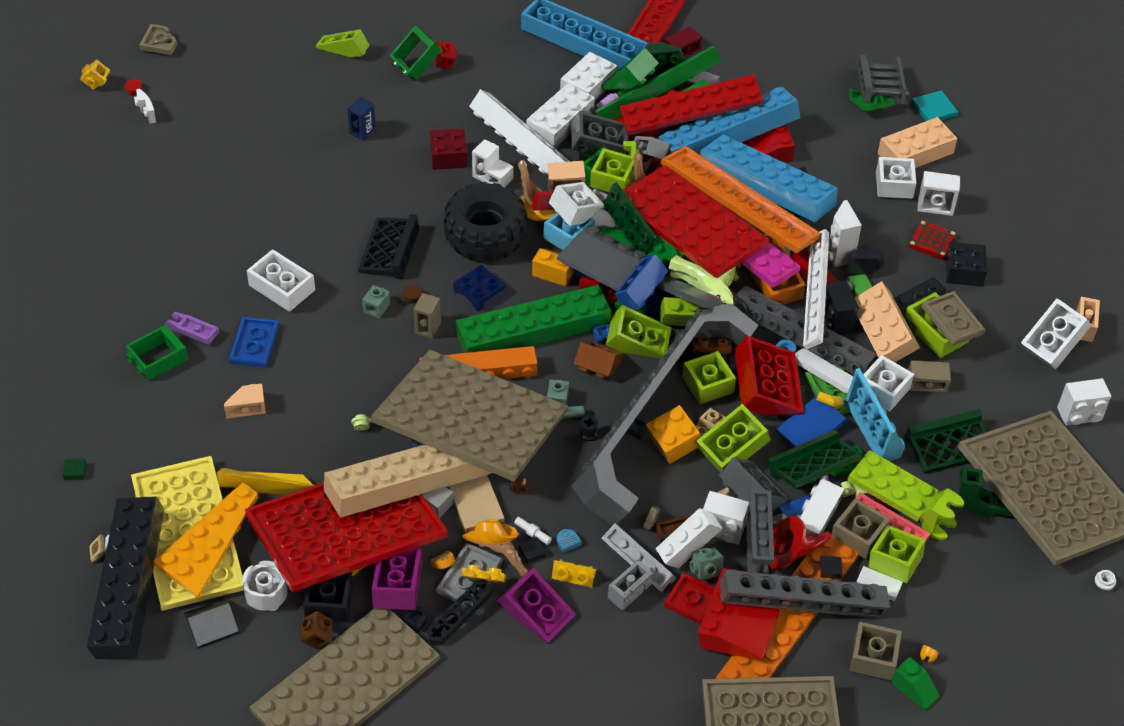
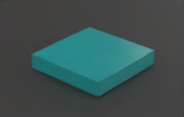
M942 90L912 98L911 103L925 121L936 117L942 121L958 116V110Z

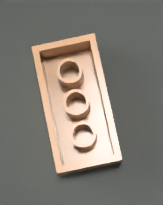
M936 117L881 138L878 155L880 157L914 159L915 168L953 154L958 138Z
M883 282L855 297L859 306L858 318L878 357L883 355L891 361L897 362L920 348L890 290Z

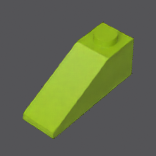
M361 29L325 35L316 44L317 49L346 57H361L370 46Z

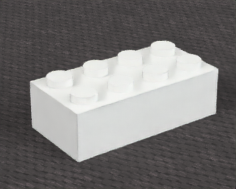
M567 83L526 120V124L556 148L572 133L571 124L579 111L590 114L594 113L595 97Z

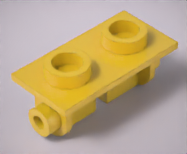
M561 559L560 561L554 560L551 579L592 588L596 569H593V566L574 565Z

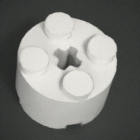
M261 561L258 565H251L244 572L242 581L247 604L258 610H277L285 601L288 590L287 584L275 563L272 561Z

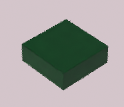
M65 459L63 479L84 480L87 465L86 459Z

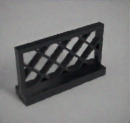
M410 214L408 219H376L358 268L359 273L392 274L395 276V279H403L420 230L417 214ZM380 224H388V226L383 229L379 228ZM399 225H405V227L401 228L400 230L396 228ZM392 229L395 231L389 236L385 234ZM381 235L384 237V239L378 242L375 241ZM398 236L401 238L395 243L391 241ZM387 242L390 244V246L384 249L380 247ZM375 249L379 250V252L375 253L374 255L370 254V252ZM395 249L396 253L390 256L387 254L391 250ZM383 255L386 257L380 262H377L376 260L377 258ZM374 262L373 266L365 267L368 263ZM389 262L392 264L391 268L382 267Z

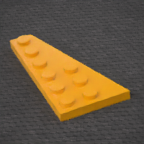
M242 482L153 561L154 566L197 599H200L204 587L211 580L212 573L220 565L231 546L234 535L239 532L241 523L246 517L245 509L254 506L258 499V493Z

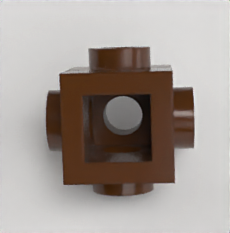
M317 611L302 619L301 642L315 649H319L331 642L333 619Z

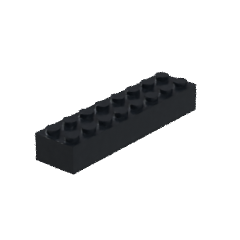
M157 496L117 498L87 643V648L95 659L137 658L154 569L153 561L156 558L164 515V508Z

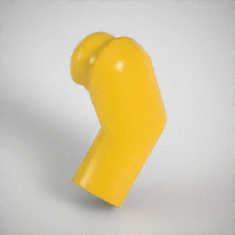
M821 391L818 394L817 401L832 406L835 410H840L844 405V400L840 396L828 395Z

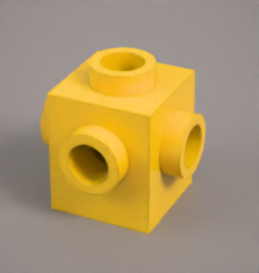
M96 59L90 65L86 64L81 71L83 74L80 80L94 90L98 86L101 87L105 84L110 69Z

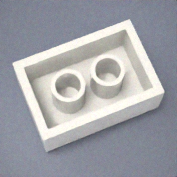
M589 52L561 78L560 90L569 83L592 95L596 100L607 90L601 86L617 72V65Z
M273 249L247 270L249 286L289 312L315 291L314 275Z
M1056 299L1021 344L1030 353L1056 370L1091 327V324L1084 316L1059 299Z

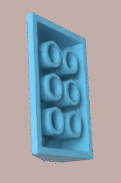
M858 368L854 373L845 403L874 453L888 461L901 458L905 448L902 438H899L895 425L887 417L886 409L881 406L876 392L872 390L862 371Z

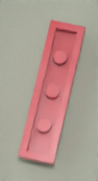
M859 493L856 497L859 501L891 518L889 526L926 539V541L929 539V532L862 493Z

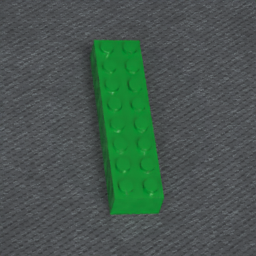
M599 285L458 319L456 320V336L463 353L530 347L590 332L594 326L610 323L611 309Z

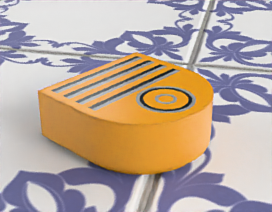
M446 551L430 561L433 567L445 569L454 564L455 558L452 552Z

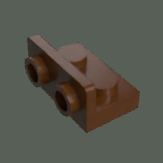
M706 337L693 338L691 360L719 351L725 362L729 363L732 350L731 341L723 338L717 340Z

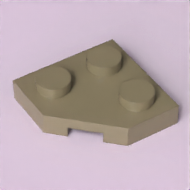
M150 24L139 44V48L143 51L172 55L177 46V40L170 34L167 26Z

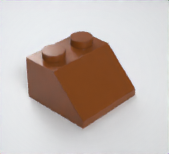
M592 341L580 342L574 364L578 365V369L589 372V370L596 372V376L606 379L607 376H614L625 353Z

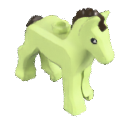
M677 255L671 259L669 269L673 271L670 272V277L683 279L700 290L720 297L721 304H732L734 306L737 304V296L728 287L738 271V265L716 279L692 260L689 262Z

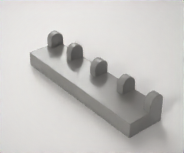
M616 523L601 538L630 565L638 560L653 572L652 584L659 591L662 592L669 583L675 582L676 577Z

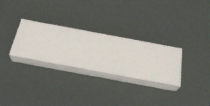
M805 348L795 353L797 365L848 394L853 376Z

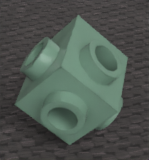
M715 547L692 552L690 569L700 580H708L712 577L720 576L723 569V556Z

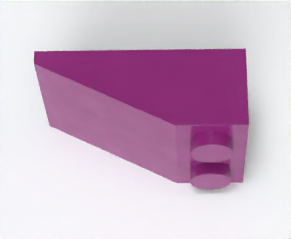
M534 568L527 571L497 600L514 619L545 643H548L576 615Z

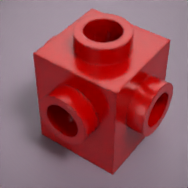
M438 41L437 44L443 50L435 58V65L438 68L452 69L457 59V50H455L454 43Z

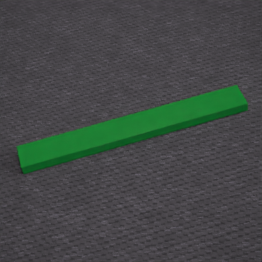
M713 45L600 107L595 110L596 115L616 120L622 117L620 106L656 98L721 62L716 47Z

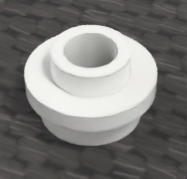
M1102 570L1096 574L1095 584L1100 589L1111 590L1116 585L1115 575L1109 570Z

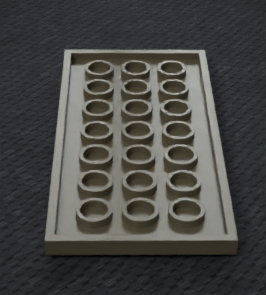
M374 608L249 707L250 712L264 726H360L439 661L440 655L390 609Z

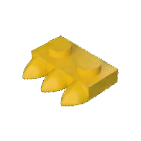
M468 565V568L462 569L463 578L482 579L504 584L506 580V575L501 573V569L489 568V571H483L480 566Z

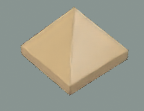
M102 534L89 546L91 563L97 562L106 554L105 538Z

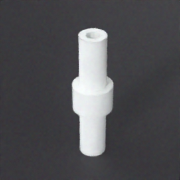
M520 517L516 518L514 523L524 529L526 534L532 538L538 537L546 545L551 542L552 538L540 531L538 526L533 523L530 524Z

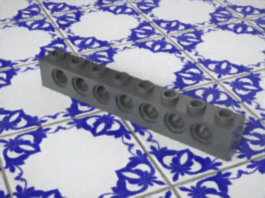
M747 286L736 294L738 300L735 307L755 323L805 348L803 346L805 316ZM824 327L823 343L807 349L852 374L858 368L864 374L873 365L877 356L876 353Z
M726 570L720 579L721 600L724 604L883 619L890 609L887 586L878 584H861L858 582H841L838 580H821L818 578H801L798 576H781L778 574H761L738 570Z

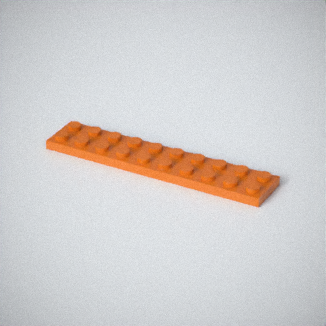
M687 146L662 158L661 165L668 166L708 196L791 251L798 253L820 239V232Z
M831 537L821 547L808 553L792 576L841 581L859 557V553ZM821 556L842 557L841 579L820 577ZM781 609L763 660L732 655L715 679L771 678L818 612Z

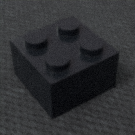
M949 242L945 256L946 283L983 287L987 275L986 245Z
M847 280L826 284L824 315L826 328L839 335L854 333L859 306Z
M352 572L307 587L303 603L305 618L317 611L333 619V621L348 622L353 589Z

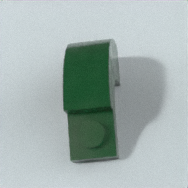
M963 466L959 474V496L963 499L964 506L971 512L988 518L991 513L1012 516V513L995 492L982 488L983 470Z

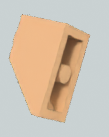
M262 384L242 386L224 403L226 419L266 414Z

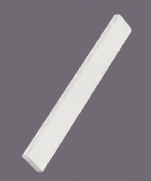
M826 229L820 231V239L810 245L803 346L806 349L823 343L829 232Z

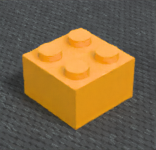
M680 405L646 424L649 437L668 464L699 448L697 440L701 437L700 432Z

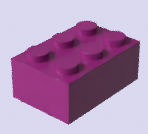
M422 547L377 562L372 585L373 608L416 610L423 566Z

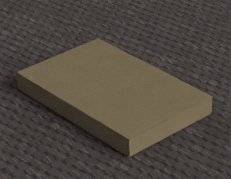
M955 291L922 303L923 310L952 346L985 334L986 329Z

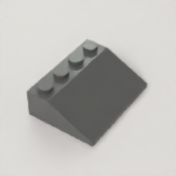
M589 226L576 235L557 256V260L617 291L641 259L646 257V254L631 248L627 243L615 240L611 235L600 232L596 227Z

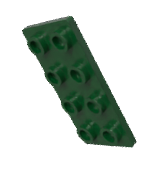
M615 182L603 203L604 208L611 215L615 224L620 228L633 248L644 252L647 256L656 239V235L619 184Z

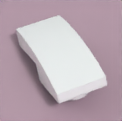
M136 89L137 96L134 97L136 107L140 108V113H144V116L148 117L149 124L156 123L152 102L141 89Z

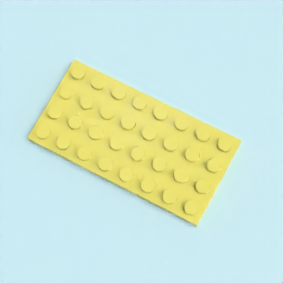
M211 456L131 475L136 497L157 496L164 508L156 558L223 500ZM234 541L220 565L212 573L211 580L204 587L200 599H197L155 566L153 569L162 611L244 590L243 576Z

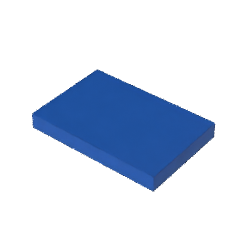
M242 316L228 359L229 364L267 368L280 322L277 320Z
M817 395L803 407L804 413L802 415L794 414L776 429V433L794 448L828 432L836 431L846 422V418L832 406L817 401Z

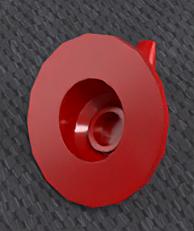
M788 516L773 530L774 563L768 566L774 570H783L790 566L796 558L802 557L821 547L832 537L831 533L828 531L815 537L806 536V527L803 520L797 516Z

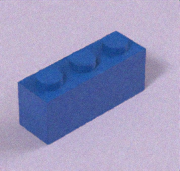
M655 254L643 257L614 295L624 306L633 310H639L645 305V300L655 292V287L664 280L668 270Z

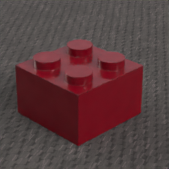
M464 128L429 131L433 170L468 168Z

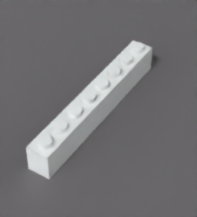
M481 89L469 106L474 110L473 114L481 119L483 118L485 120L484 123L489 127H494L496 129L495 133L501 137L504 136L508 144L511 146L515 145L517 152L523 156L526 155L528 157L527 160L533 165L537 164L539 166V171L547 175L548 163L570 162L493 95Z

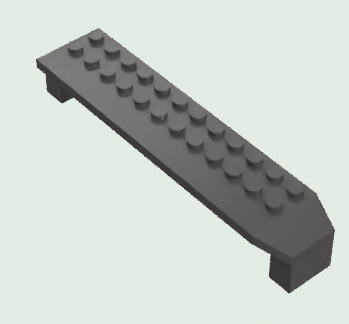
M720 304L704 308L703 310L701 308L697 310L694 316L686 323V327L678 334L675 342L667 349L668 352L659 360L657 367L649 374V378L641 385L639 392L633 396L630 404L620 414L621 417L612 425L610 432L601 440V444L591 454L589 461L581 468V474L571 487L583 504L610 526H613L614 523L618 524L631 511L639 499L616 481L610 453L685 348L693 344V338L726 339L731 341V353L734 354L735 348L746 336L751 337L758 324L734 305Z

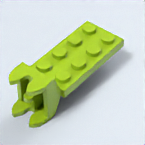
M870 450L848 477L849 482L918 522L920 519L922 529L929 532L930 536L937 540H946L948 538L945 530L941 529L939 525L951 528L956 527L955 515L949 509L950 504L954 507H963L964 505L963 499L952 490L947 488L939 492L936 488Z

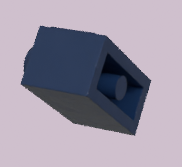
M360 97L347 110L349 134L363 141L376 130L375 109L372 102Z

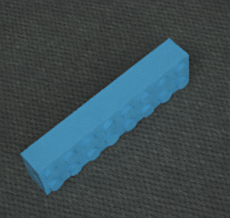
M534 0L521 13V30L581 56H586L591 52L616 64L617 71L648 44L643 40L549 0Z
M777 87L770 92L762 94L763 104L698 119L693 123L683 125L658 137L659 140L669 143L668 155L684 146L701 155V149L721 135L728 136L738 142H743L800 119L798 100L785 88Z
M721 135L701 149L702 157L775 204L813 222L819 220L837 204V187L728 136Z

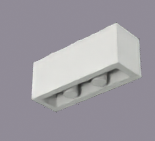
M821 479L819 485H814L810 493L811 499H806L802 507L804 512L802 515H797L805 524L806 536L815 537L823 534L842 499L844 488L824 479Z
M699 508L667 537L656 550L666 565L680 568L692 557V552L699 551L723 528L713 513Z

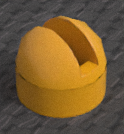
M923 645L920 657L922 661L925 657H928L927 663H932L937 659L939 652Z

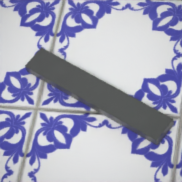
M666 275L664 280L656 286L658 289L703 308L721 304L720 297Z

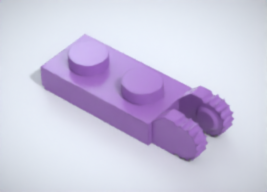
M174 312L171 316L175 321L167 320L165 322L170 330L177 331L207 345L219 333L218 327L178 312Z

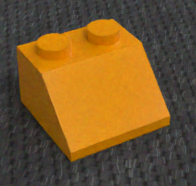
M540 248L532 261V276L565 287L576 269L557 260V256L560 253L549 249Z

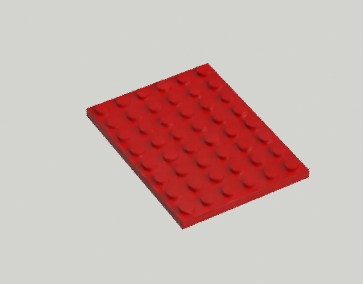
M323 482L245 509L246 517L292 593L448 537V530L422 494L340 518L324 491Z

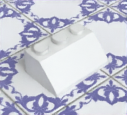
M844 200L831 225L828 261L831 262L833 267L849 264L851 256L856 253L862 225L847 200Z

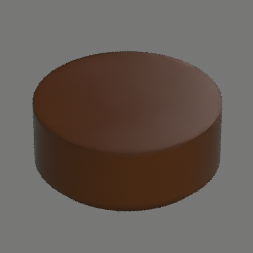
M417 285L407 286L404 289V299L409 303H417L422 295V289Z
M517 478L515 481L510 480L509 489L515 494H525L529 492L530 482L525 478Z

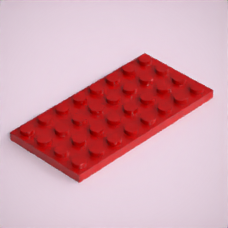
M666 165L623 190L655 234L716 279L769 245V238Z

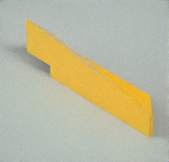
M222 468L217 472L219 487L237 488L243 482L260 494L288 495L314 486L303 474L243 472Z

